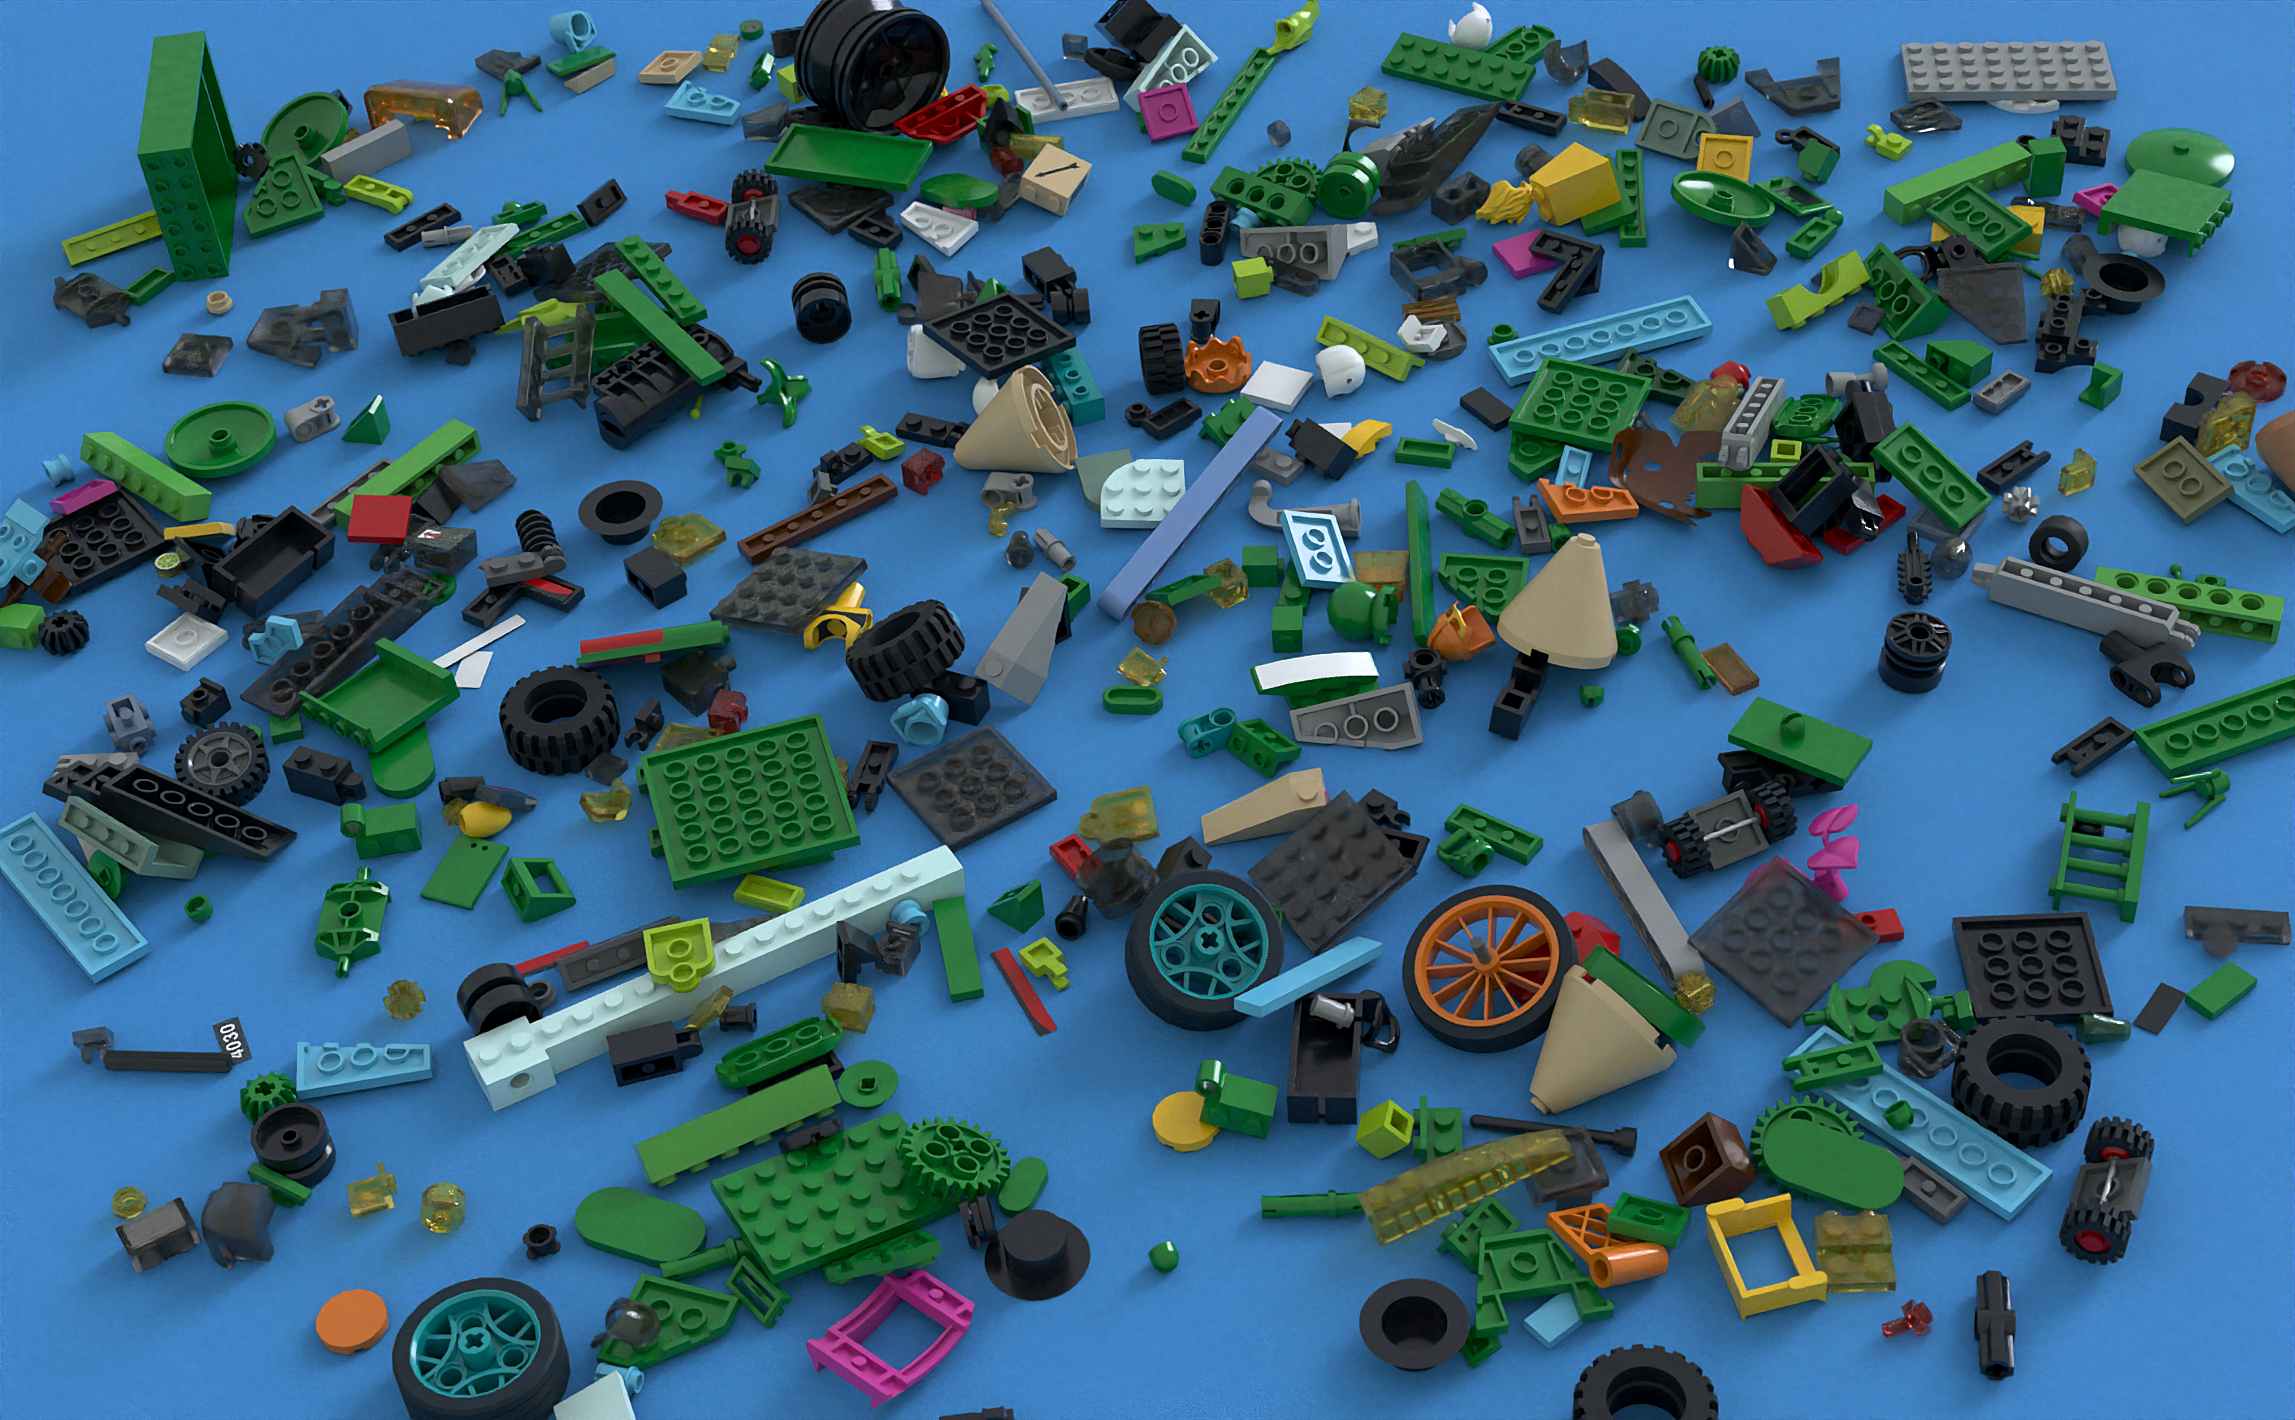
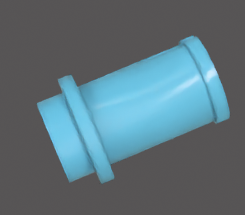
M603 1362L597 1366L595 1373L602 1374V1376H595L594 1383L617 1371L623 1378L628 1395L640 1392L644 1382V1374L638 1371L637 1367L631 1366L627 1369Z

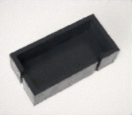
M489 283L417 305L416 309L419 317L415 319L411 308L387 314L402 356L408 355V357L419 356L424 353L423 350L432 347L434 349L447 347L449 342L454 340H470L475 337L474 334L483 331L485 333H493L500 330V326L506 325L497 296Z
M291 505L212 567L211 589L230 603L236 600L235 607L256 621L309 578L313 570L317 571L333 558L336 536Z
M1311 992L1295 1000L1287 1086L1288 1123L1319 1124L1320 1118H1326V1124L1357 1125L1362 1038L1364 1032L1363 994ZM1316 994H1321V996L1343 1005L1346 1002L1350 1003L1351 1008L1355 1009V1016L1350 1027L1346 1028L1343 1026L1339 1029L1336 1027V1023L1316 1015H1311L1310 1007Z

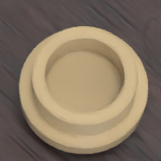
M224 291L213 292L207 297L206 307L211 313L224 314L233 305L231 297Z

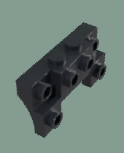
M2081 288L2079 297L2069 294H2051L2047 311H2041L2039 327L2037 328L2035 343L2040 344L2035 372L2053 374L2070 366H2094L2099 341L2077 338L2081 317H2104L2109 296L2095 289Z

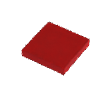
M354 494L347 535L348 542L406 545L404 540L408 534L412 497Z

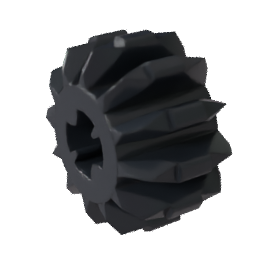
M64 609L61 613L54 612L53 616L44 617V622L38 625L40 643L51 655L59 653L63 657L69 652L74 654L76 649H83L84 643L90 640L87 620L84 619L83 615H79L77 610L68 612Z

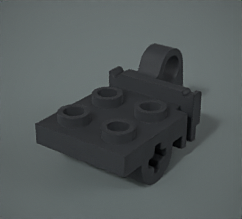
M1747 749L1719 753L1717 758L1724 769L1722 785L1728 794L1741 789L1746 793L1748 790L1774 781V784H1780V789L1784 788L1786 791L1785 796L1790 798L1843 790L1842 786Z

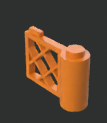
M1603 1202L1547 1214L1545 1223L1589 1264L1592 1280L1600 1288H1608L1661 1276L1668 1268L1669 1255L1663 1245L1606 1231L1607 1218L1613 1207H1607ZM1599 1216L1605 1222L1592 1219V1217ZM1565 1223L1579 1226L1581 1229L1568 1226ZM1585 1229H1589V1230H1593V1231H1596V1232H1599V1233L1606 1234V1237H1605V1236L1598 1235V1234H1595V1233H1591V1232L1585 1231ZM1610 1236H1613V1237H1616V1238H1619V1239H1623V1240H1625L1626 1242H1621V1241H1618V1240H1615V1239H1611ZM1586 1243L1599 1246L1602 1248L1592 1250Z

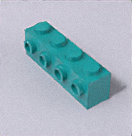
M1077 344L1076 347L1039 362L1041 369L1046 370L1047 380L1051 385H1054L1057 401H1062L1074 427L1106 419L1104 397Z

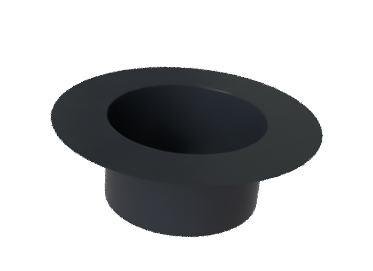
M2120 253L2099 254L2088 259L2083 265V276L2088 284L2100 293L2109 296L2106 311L2112 313H2134L2141 308L2143 301L2158 297L2165 289V280L2160 271L2150 263L2134 256Z
M635 480L615 481L591 491L582 500L578 509V516L586 528L599 533L607 543L612 545H629L640 541L649 533L650 523L661 512L663 499L655 487L645 482Z
M1029 1210L1014 1216L1007 1225L998 1231L999 1242L989 1243L985 1253V1268L992 1283L1002 1292L1024 1300H1044L1065 1293L1082 1279L1090 1262L1089 1243L1082 1231L1071 1222L1045 1210Z
M1420 1278L1401 1279L1380 1287L1366 1300L1359 1317L1360 1333L1369 1350L1381 1360L1408 1372L1426 1371L1450 1359L1464 1345L1470 1328L1468 1311L1462 1300L1446 1286Z

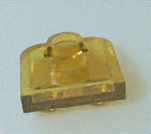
M1721 374L1713 381L1703 379L1697 382L1669 421L1685 432L1716 431L1723 433V430L1741 403L1736 397L1738 392L1736 379L1729 374Z
M690 513L681 517H666L660 521L658 530L652 535L655 548L660 553L664 552L669 559L679 566L691 562L694 558L714 549L717 545L727 540L723 529L697 513Z
M1149 785L1097 797L1090 805L1091 812L1081 817L1078 826L1079 834L1082 838L1091 841L1097 840V843L1105 848H1114L1160 837Z

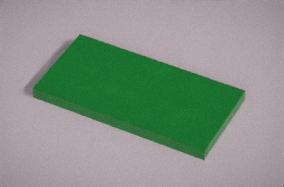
M792 123L764 164V168L767 174L908 192L932 153L933 143L932 141Z

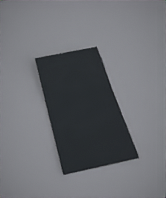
M2161 982L2133 1024L2158 1035L2187 993Z

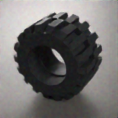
M1174 322L1140 327L1138 333L1139 353L1143 379L1148 393L1155 395L1183 391L1186 381L1184 357L1179 331Z

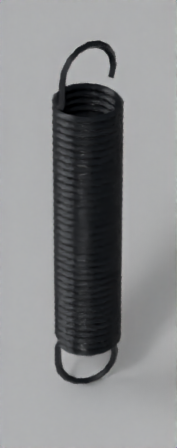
M1698 72L1693 81L1704 107L1710 111L1709 108L1712 110L1715 102L1705 78L1701 72Z

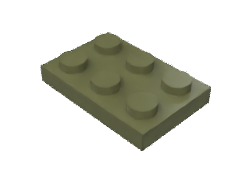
M2181 435L2132 468L2134 475L2185 526L2235 492L2233 485Z

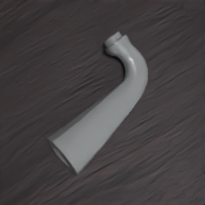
M1258 480L1251 485L1252 496L1249 501L1248 510L1253 520L1261 526L1283 531L1279 517L1284 510L1335 515L1341 536L1361 537L1362 513L1358 498H1352L1351 502L1344 504L1274 510L1267 505L1273 497L1271 484L1266 480Z

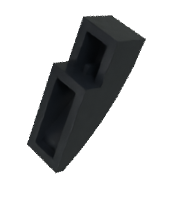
M1608 57L1588 66V84L1604 93V102L1636 123L1645 120L1652 102L1625 70Z

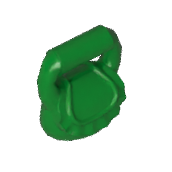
M1459 828L1437 845L1436 853L1440 861L1453 866L1461 875L1472 876L1489 865L1493 859L1494 849L1476 831ZM1468 837L1471 838L1470 840L1466 841V843L1463 846H1461L1458 850L1448 855L1450 851L1456 848Z

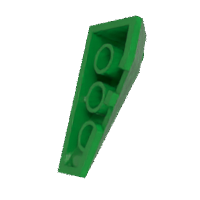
M1882 242L1862 262L1871 278L1868 280V283L1873 288L1876 297L1874 302L1882 316L1880 317L1881 324L1897 342L1933 333L1952 312Z

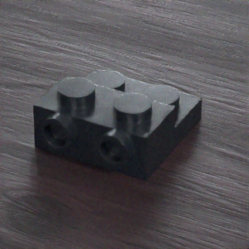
M2060 115L2059 121L2053 120L2050 138L2059 137L2067 151L2065 163L2105 167L2111 134L2110 129L2085 127L2086 118L2076 115Z

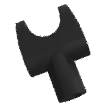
M2113 630L2100 643L2099 651L2117 664L2110 669V679L2113 685L2128 698L2144 707H2152L2161 701V692L2156 683H2167L2181 689L2194 684L2195 674L2190 663L2165 642H2158L2143 650L2122 633Z

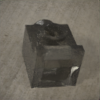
M887 921L885 925L886 931L877 944L882 959L875 962V968L886 974L906 977L921 951L918 928Z

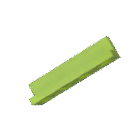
M152 210L62 241L61 249L63 254H66L71 267L154 239L163 234L155 211Z
M1325 315L1315 338L1316 341L1328 347L1335 345L1349 346L1361 355L1366 365L1405 382L1412 364L1423 368L1426 362L1423 358L1351 324Z

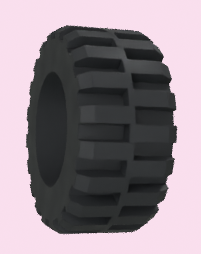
M928 599L925 602L919 601L914 605H908L902 610L890 614L889 617L880 620L875 626L862 633V636L853 642V646L848 648L846 665L868 699L878 703L880 701L888 702L890 699L895 700L905 694L914 692L917 688L930 683L929 681L943 674V671L950 668L954 661L962 655V651L965 648V638L943 603Z
M563 665L561 668L550 666L544 671L539 672V670L531 672L529 677H522L518 680L516 687L511 686L500 705L499 720L509 754L512 755V759L518 765L533 773L537 771L540 775L549 776L550 773H555L556 776H565L567 772L573 771L574 774L581 772L582 768L586 766L591 768L598 763L599 758L604 759L610 753V748L613 749L621 730L615 697L610 684L601 675L594 671L590 673L589 669L581 666L578 668H574L572 665ZM572 717L563 722L548 723L558 718Z
M2006 1015L2002 1020H1998L1997 1017L1985 1021L1984 1026L1979 1024L1971 1029L1969 1034L1964 1036L1959 1043L1951 1083V1097L1954 1099L1953 1105L1955 1109L1977 1122L1980 1126L1990 1130L2008 1143L2015 1144L2016 1148L2026 1149L2028 1145H2035L2036 1148L2048 1145L2050 1140L2056 1143L2066 1138V1134L2074 1132L2079 1126L2080 1120L2083 1119L2092 1080V1073L2090 1072L2091 1063L2089 1057L2084 1054L2085 1050L2077 1040L2072 1041V1035L2063 1028L2058 1030L2055 1028V1024L2050 1021H2036L2035 1017L2025 1015V1018H2016V1015ZM2003 1073H2023L2039 1079L2047 1087L2037 1090L2016 1089L2002 1083L1995 1076Z
M1633 1344L1632 1349L1624 1350L1622 1346L1611 1350L1608 1357L1605 1354L1600 1355L1593 1360V1367L1588 1366L1580 1375V1382L1576 1384L1573 1393L1572 1420H1615L1612 1417L1615 1412L1634 1404H1648L1659 1407L1670 1413L1676 1420H1718L1719 1403L1711 1380L1706 1375L1702 1376L1703 1370L1695 1362L1687 1363L1686 1356L1675 1350L1673 1353L1666 1352L1663 1346L1654 1345V1348H1644L1643 1344Z

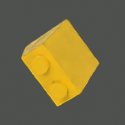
M1576 142L1529 177L1532 187L1531 193L1536 199L1539 216L1544 221H1549L1558 227L1621 200L1609 159Z

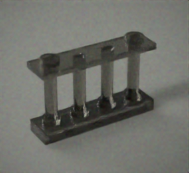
M582 304L577 305L575 320L551 326L544 325L536 316L525 318L516 409L530 422L540 420L543 405L570 398L582 410L587 409L588 397L590 396L589 383L596 319ZM574 331L573 342L547 348L550 337ZM572 354L571 365L545 371L548 359ZM570 376L569 388L543 394L545 382Z

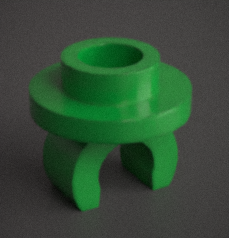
M1630 622L1628 627H1620L1615 630L1618 653L1629 656L1639 651L1642 645V639L1639 634L1641 628Z

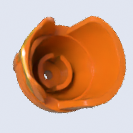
M1457 600L1446 612L1437 618V622L1427 640V645L1429 649H1438L1440 657H1445L1446 661L1464 660L1467 662L1478 653L1497 644V640L1476 606L1470 605L1459 611L1456 608L1459 603Z

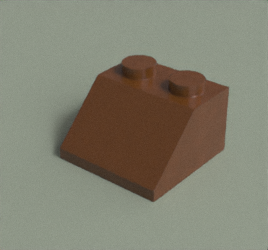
M1707 1112L1659 1152L1678 1204L1681 1207L1690 1208L1733 1199L1758 1179L1737 1126L1711 1112Z

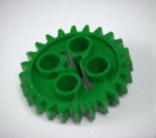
M1289 156L1283 162L1280 158H1277L1274 164L1267 161V167L1259 165V172H1250L1251 175L1307 195L1312 206H1317L1316 187L1322 171L1320 168L1317 169L1316 163L1310 165L1309 159L1301 163L1300 157L1291 161Z
M1805 1095L1803 1103H1798L1797 1099L1791 1096L1789 1105H1786L1779 1099L1777 1100L1776 1110L1767 1106L1765 1115H1758L1756 1127H1752L1749 1151H1752L1751 1162L1758 1164V1175L1767 1174L1766 1185H1771L1777 1181L1769 1174V1170L1763 1162L1762 1147L1767 1133L1776 1124L1789 1119H1804L1863 1140L1864 1132H1857L1858 1121L1847 1122L1849 1111L1846 1110L1838 1114L1836 1112L1837 1103L1835 1102L1828 1108L1823 1106V1097H1820L1816 1104L1811 1103L1809 1095ZM1779 1183V1194L1788 1188L1791 1189V1198L1795 1199L1800 1192ZM1804 1193L1806 1201H1810L1811 1195Z
M936 1116L934 1123L924 1118L922 1125L914 1122L912 1129L907 1128L901 1140L898 1159L903 1161L901 1168L909 1170L908 1177L919 1178L917 1184L919 1187L929 1185L931 1186L930 1193H934L937 1190L942 1191V1196L945 1199L949 1194H954L957 1201H961L962 1196H967L970 1201H975L976 1195L987 1194L988 1196L989 1193L997 1195L998 1189H1002L1008 1179L1011 1170L1009 1166L1011 1158L1006 1156L1008 1149L1000 1147V1139H990L992 1132L981 1133L979 1132L980 1125L977 1124L972 1128L968 1127L966 1120H962L960 1124H957L953 1117H949L948 1122H944L939 1116Z

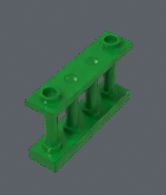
M2071 791L2069 804L2062 803L2059 822L2066 824L2058 876H2051L2048 896L2054 897L2052 910L2059 911L2062 895L2116 903L2115 907L2122 908L2120 921L2134 923L2151 803L2138 801L2135 814L2129 813L2128 816L2075 808L2078 792ZM2073 821L2126 829L2127 833H2132V837H2125L2124 841L2072 832ZM2069 845L2122 853V857L2129 858L2128 863L2122 862L2121 865L2068 857ZM2066 870L2119 878V882L2125 883V888L2118 887V890L2064 882Z

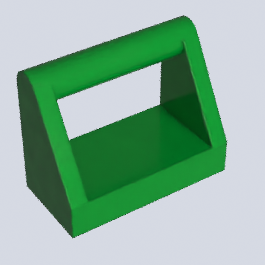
M509 859L501 884L522 922H536L575 905L576 899L553 859ZM547 874L557 893H541L534 878Z

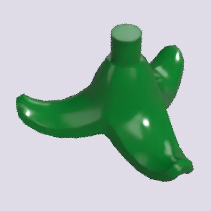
M763 358L760 361V365L770 372L772 382L764 393L757 395V402L760 405L766 403L780 405L784 410L782 426L783 428H789L797 419L798 407L796 400L811 391V386L808 384L809 379L806 376H787L780 363L771 358Z

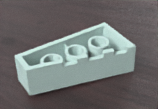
M1186 24L1182 25L1183 28L1175 37L1171 36L1156 52L1158 55L1150 64L1147 63L1124 95L1123 99L1136 112H1141L1137 99L1138 93L1183 82L1187 83L1219 59Z

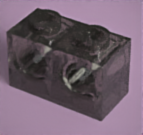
M1470 171L1431 191V214L1454 226L1474 215L1485 204L1490 195V183Z

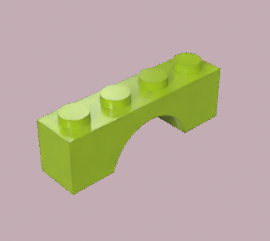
M1856 250L1838 256L1821 267L1822 283L1817 294L1809 292L1801 284L1782 290L1765 301L1779 330L1787 327L1795 330L1807 323L1805 318L1810 316L1812 319L1823 314L1825 306L1829 305V307H1832L1844 301L1843 295L1846 293L1850 296L1863 289L1861 284L1871 278Z

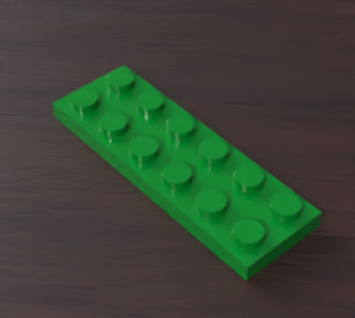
M1402 32L1381 65L1383 74L1502 105L1508 99L1519 102L1536 74V66L1405 32Z
M2295 674L2134 729L2133 740L2169 779L2295 735Z

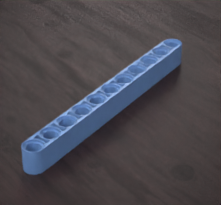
M1261 405L1253 411L1106 587L1096 606L1120 622L1128 616L1273 440L1283 424L1281 418Z

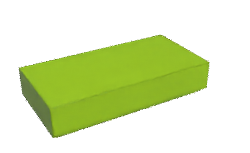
M747 873L733 896L734 901L737 903L783 915L798 908L805 897V891L802 887Z

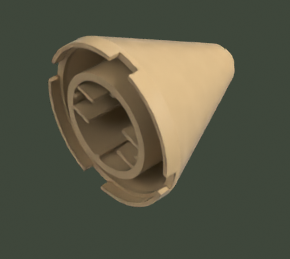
M1026 365L1014 371L957 442L956 450L953 454L959 466L970 470L1060 474L1074 468V465H1071V463L1074 462V458H1078V452L1070 420L1063 404L1059 406L1055 404L1049 394L1054 391V388L1037 368L1032 365Z
M1579 533L1578 536L1571 537L1501 612L1497 631L1504 641L1529 656L1532 653V649L1548 654L1547 662L1555 665L1577 669H1598L1609 666L1611 659H1615L1618 643L1601 548L1596 542L1595 537L1585 533Z
M1575 964L1564 975L1529 1089L1530 1094L1533 1096L1530 1103L1544 1115L1548 1111L1554 1115L1664 1071L1677 1059V1055L1670 1045L1667 1044L1663 1050L1657 1046L1659 1043L1657 1037L1660 1034L1632 1006L1600 979L1597 978L1595 981H1591L1590 984L1586 982L1582 977L1587 973V970Z

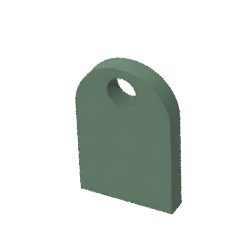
M1654 97L1634 144L1637 148L1674 159L1696 162L1698 161L1700 147L1697 144V139L1701 136V133L1718 134V130L1708 114Z
M1129 449L1074 458L1075 469L1086 504L1091 510L1100 513L1101 491L1107 478L1120 467L1133 462Z

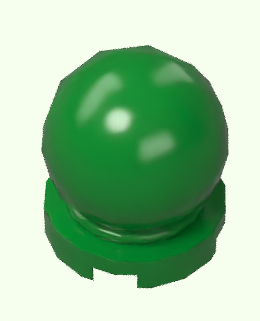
M1361 581L1347 582L1337 587L1330 595L1326 608L1329 624L1338 635L1347 639L1360 640L1373 635L1376 644L1390 645L1393 639L1392 635H1388L1390 624L1396 625L1399 610V596L1394 595L1398 587L1383 585L1381 591L1378 592L1372 585Z

